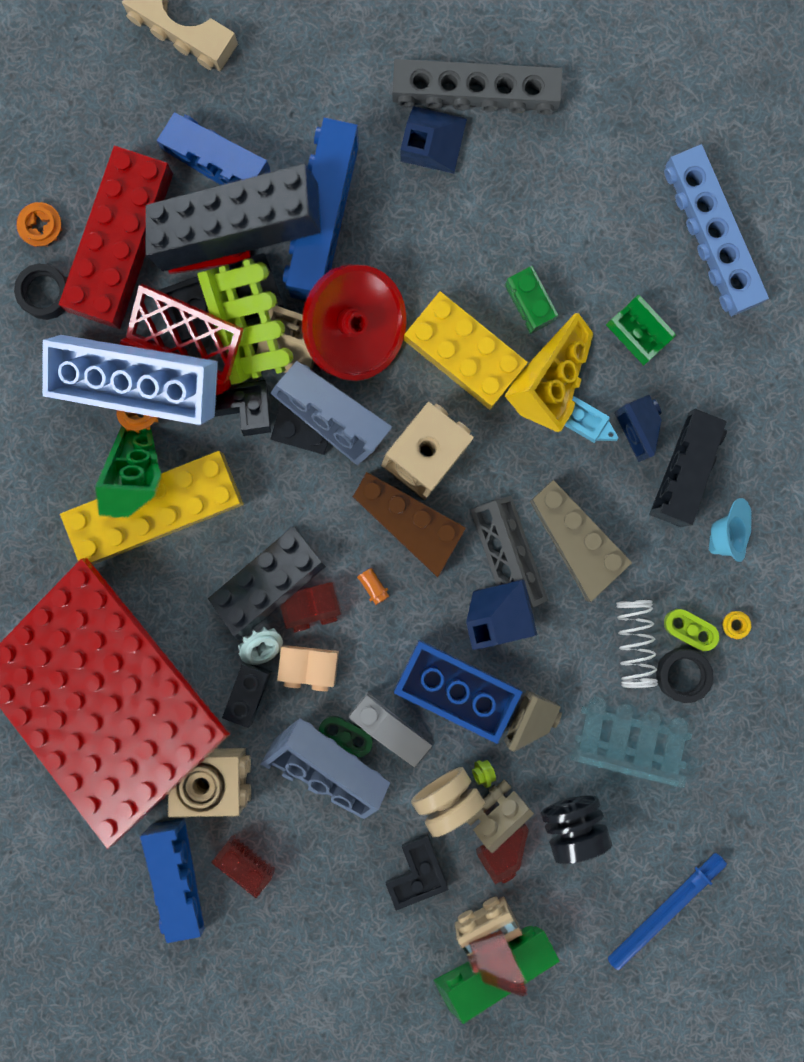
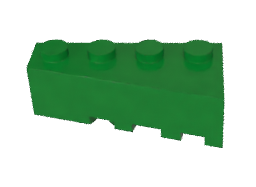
M527 926L521 929V936L434 979L433 981L448 1010L464 1024L560 962L544 930L537 926Z

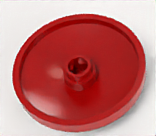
M357 264L340 266L325 274L312 288L303 310L302 332L311 358L326 373L345 380H364L383 371L398 354L406 332L405 304L398 287L392 279L374 267Z

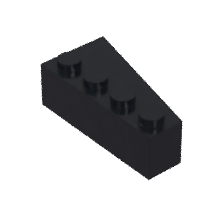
M693 409L688 413L649 513L650 516L678 527L692 526L694 524L710 472L717 460L716 453L718 447L723 443L727 434V430L724 429L726 420L698 409Z

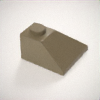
M527 690L504 740L508 749L516 751L548 734L552 727L556 728L562 716V713L559 712L561 707L557 703Z

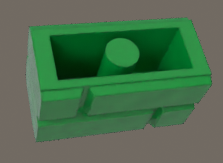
M533 266L507 279L505 287L521 318L526 320L525 325L530 334L556 321L559 315Z

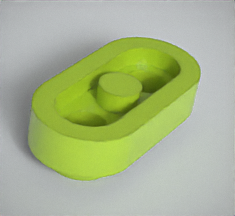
M674 609L665 616L664 627L666 631L686 644L701 651L712 650L718 644L719 632L716 627L692 613L682 609ZM676 618L682 619L683 624L680 628H676L673 624ZM701 631H705L707 634V639L703 642L698 638Z

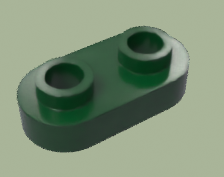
M338 716L326 717L319 726L321 734L334 740L338 746L356 757L367 755L372 748V736L360 726ZM330 725L338 727L339 732L336 735H331L328 732ZM362 737L364 744L360 747L356 746L353 743L354 738Z

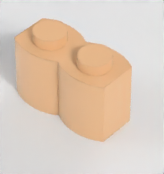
M283 645L281 646L277 681L284 682V686L289 688H300L301 684L312 685V690L328 691L329 687H334L336 683L339 651Z

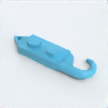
M573 396L572 401L575 402L574 410L564 426L593 443L596 441H618V436L609 422L610 417Z

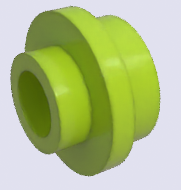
M480 760L474 763L475 768L472 769L476 783L478 785L482 784L485 788L491 787V783L496 781L492 765L488 760L483 762Z

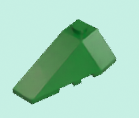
M121 425L95 486L99 516L129 518L156 496L161 482V471L158 465L151 426L150 430L142 429L137 433L134 430L127 431Z

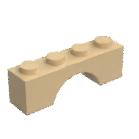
M168 0L122 1L127 12L126 16L131 22L137 26L142 24L151 28L150 32L162 41L166 38L169 39L182 54L188 55L191 53L198 57L197 61L208 70L214 67L221 72L238 45L235 33L211 18L197 26L177 24L167 15Z

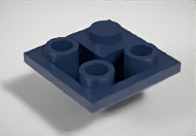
M413 106L405 128L400 150V161L454 174L467 118Z
M525 580L473 591L466 621L473 650L537 635Z

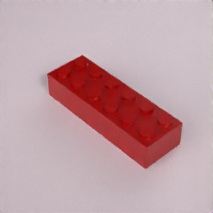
M115 145L113 146L58 304L65 311L120 330L146 255V205L165 200L173 177V172L168 163Z

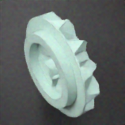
M263 627L259 632L253 630L252 635L244 636L243 643L238 645L239 656L243 662L250 665L268 662L280 652L283 645L282 637L274 628L267 630Z

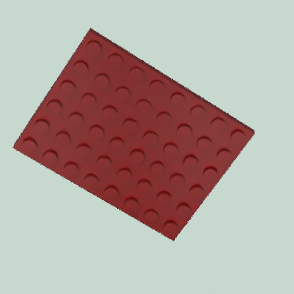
M81 558L0 642V709L107 849L114 846L230 735L88 558Z

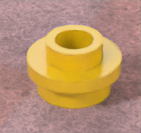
M732 611L724 617L722 628L728 637L742 639L749 634L751 621L745 613ZM734 620H739L741 623V627L738 630L732 628Z

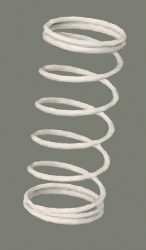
M653 601L617 602V608H650L640 612L620 615L617 618L619 620H629L626 617L648 613L653 609L651 607ZM636 619L637 621L647 622L651 624L643 627L619 631L618 634L630 635L627 632L647 629L652 627L654 623L650 620ZM637 634L640 637H647L652 640L621 646L619 649L631 650L630 647L652 643L655 638L646 634ZM638 649V651L652 653L653 655L635 660L622 661L620 662V664L636 665L631 663L651 659L656 656V653L651 650ZM639 664V666L655 670L622 677L621 686L626 688L657 686L658 680L652 678L640 679L642 682L631 681L637 680L632 678L651 675L658 669L651 665Z

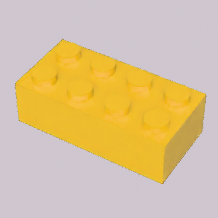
M441 291L404 334V341L489 410H491L528 363Z

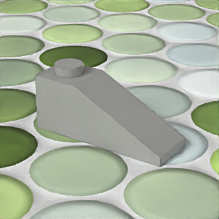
M369 692L365 694L349 715V718L370 736L413 767L419 763L432 747L428 741Z

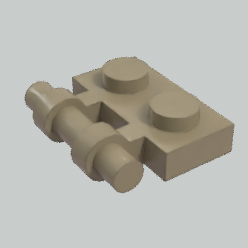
M505 779L497 786L493 785L488 790L489 794L484 798L485 804L482 809L466 821L470 826L478 819L481 821L473 831L492 853L534 815L532 810L515 791L507 798L505 797V794L512 788ZM498 802L500 805L488 815L486 811Z

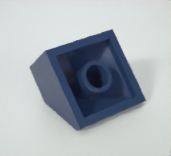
M647 395L624 405L614 412L638 462L655 455L662 421L660 417L662 412L658 402L655 399L652 400L650 395Z

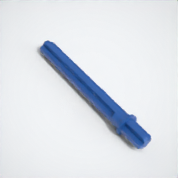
M714 853L699 869L695 867L696 871L608 957L609 963L616 970H620L708 884H713L711 880L726 867V861L719 854Z

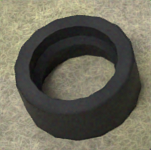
M38 263L30 265L20 272L15 281L14 294L16 301L24 311L37 319L49 320L57 318L65 312L58 304L67 278L62 272L49 264ZM40 276H49L55 279L60 289L55 303L46 308L34 306L27 294L31 281Z
M686 648L674 649L666 653L657 666L656 679L661 691L675 701L693 703L704 698L711 690L714 680L713 669L708 659L699 652ZM680 659L692 660L700 669V682L695 689L689 692L677 691L671 686L668 679L670 667Z

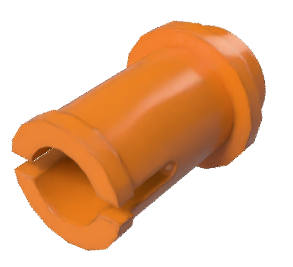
M373 568L366 570L357 577L371 597L369 599L370 602L373 601L375 605H378L390 597L387 593L389 589L383 587Z

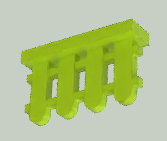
M253 258L244 260V267L230 270L228 265L197 273L209 313L244 329L230 374L231 384L241 383L251 377L258 378L262 376L261 371L275 368L276 374L286 371L285 366L293 361L291 350L288 348L279 349L276 339L285 333L284 324L280 320L271 321L268 310L276 306V296L270 291L262 292L259 282L267 278L268 268L263 263L254 264ZM250 284L253 295L238 298L235 288ZM259 313L261 323L247 326L244 316ZM225 329L217 331L223 346L231 345L234 333ZM267 341L270 351L255 354L252 344Z

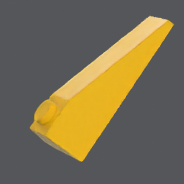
M575 313L516 377L505 394L507 400L522 417L556 432H560L574 410L575 402L572 399L575 388L580 387L581 378L578 376L581 364L587 360L593 337L592 330L579 313Z

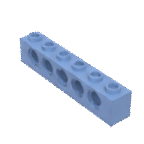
M698 145L672 156L665 165V178L670 185L673 184L677 192L675 195L676 203L680 210H685L688 217L686 221L688 231L691 235H695L698 240V254L703 261H707L710 268L708 272L709 279L713 286H718L722 295L719 297L721 307L725 312L728 311L732 317L762 304L769 297L703 145ZM686 178H693L696 181L697 186H690L687 183ZM697 203H704L708 208V212L700 211ZM708 228L716 229L719 233V238L712 237L708 232ZM720 253L728 255L730 259L729 264L721 261ZM731 278H735L740 282L741 289H735L731 285Z

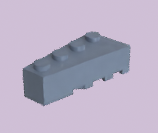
M298 361L292 365L270 393L356 465L360 464L375 450L392 428L391 425L315 374L309 366Z
M301 718L274 739L260 764L270 769L271 765L284 771L282 776L291 781L294 777L307 783L309 785L308 790L315 794H328L332 796V803L363 819L379 810L390 785V782L384 779L379 772L370 769L358 757L349 754L338 746L334 740L327 738L317 731L312 724L303 721Z

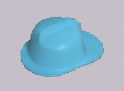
M744 498L735 500L728 516L716 520L712 524L709 551L712 554L732 556L737 562H742L745 558L746 547L751 534V508Z

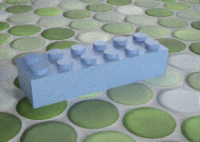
M58 335L43 340V396L201 425L215 417L218 361Z

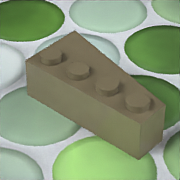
M554 480L549 482L530 500L532 507L586 601L592 602L632 564L624 553Z

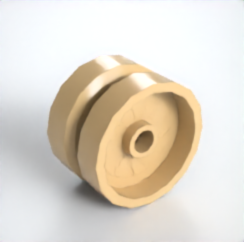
M458 767L442 775L420 790L411 800L419 815H428L425 825L433 837L444 835L456 829L479 812L485 804L477 789H467L471 779L463 767Z

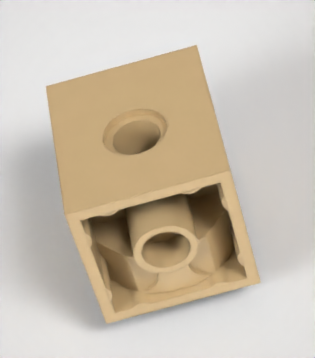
M429 401L385 454L381 465L423 500L427 499L474 438L470 435L471 431L461 422L455 423L447 417L448 413L443 407L438 404L432 405ZM420 451L428 453L430 457L423 456Z
M246 748L214 749L168 793V817L239 816L244 807H247V801L251 800V784H246L247 773H250L251 757L246 755ZM201 778H205L209 785L204 784Z

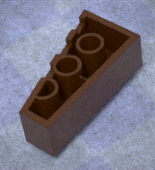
M366 472L353 495V498L436 577H439L466 529L465 527Z

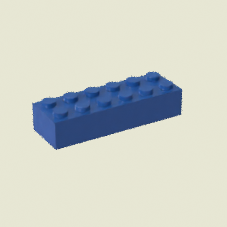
M325 117L323 118L322 127L317 126L314 136V144H317L315 155H310L308 169L318 182L321 233L291 240L289 254L292 255L291 265L285 266L283 282H286V289H288L291 298L304 301L307 300L314 285L331 271L359 148L357 124Z

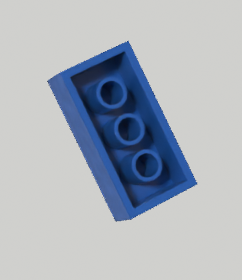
M418 640L394 689L395 694L498 744L523 693L519 688L421 640Z

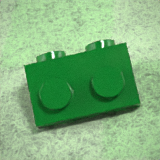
M637 295L606 324L643 366L676 337L673 330L640 295Z

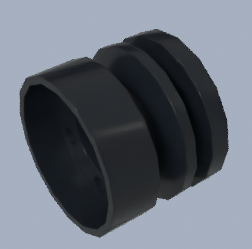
M586 795L563 799L542 810V820L547 823L545 825L546 832L552 835L557 834L549 841L556 863L572 864L590 860L606 853L613 846L606 825L596 824L604 817L603 812L598 809L600 802L597 796Z

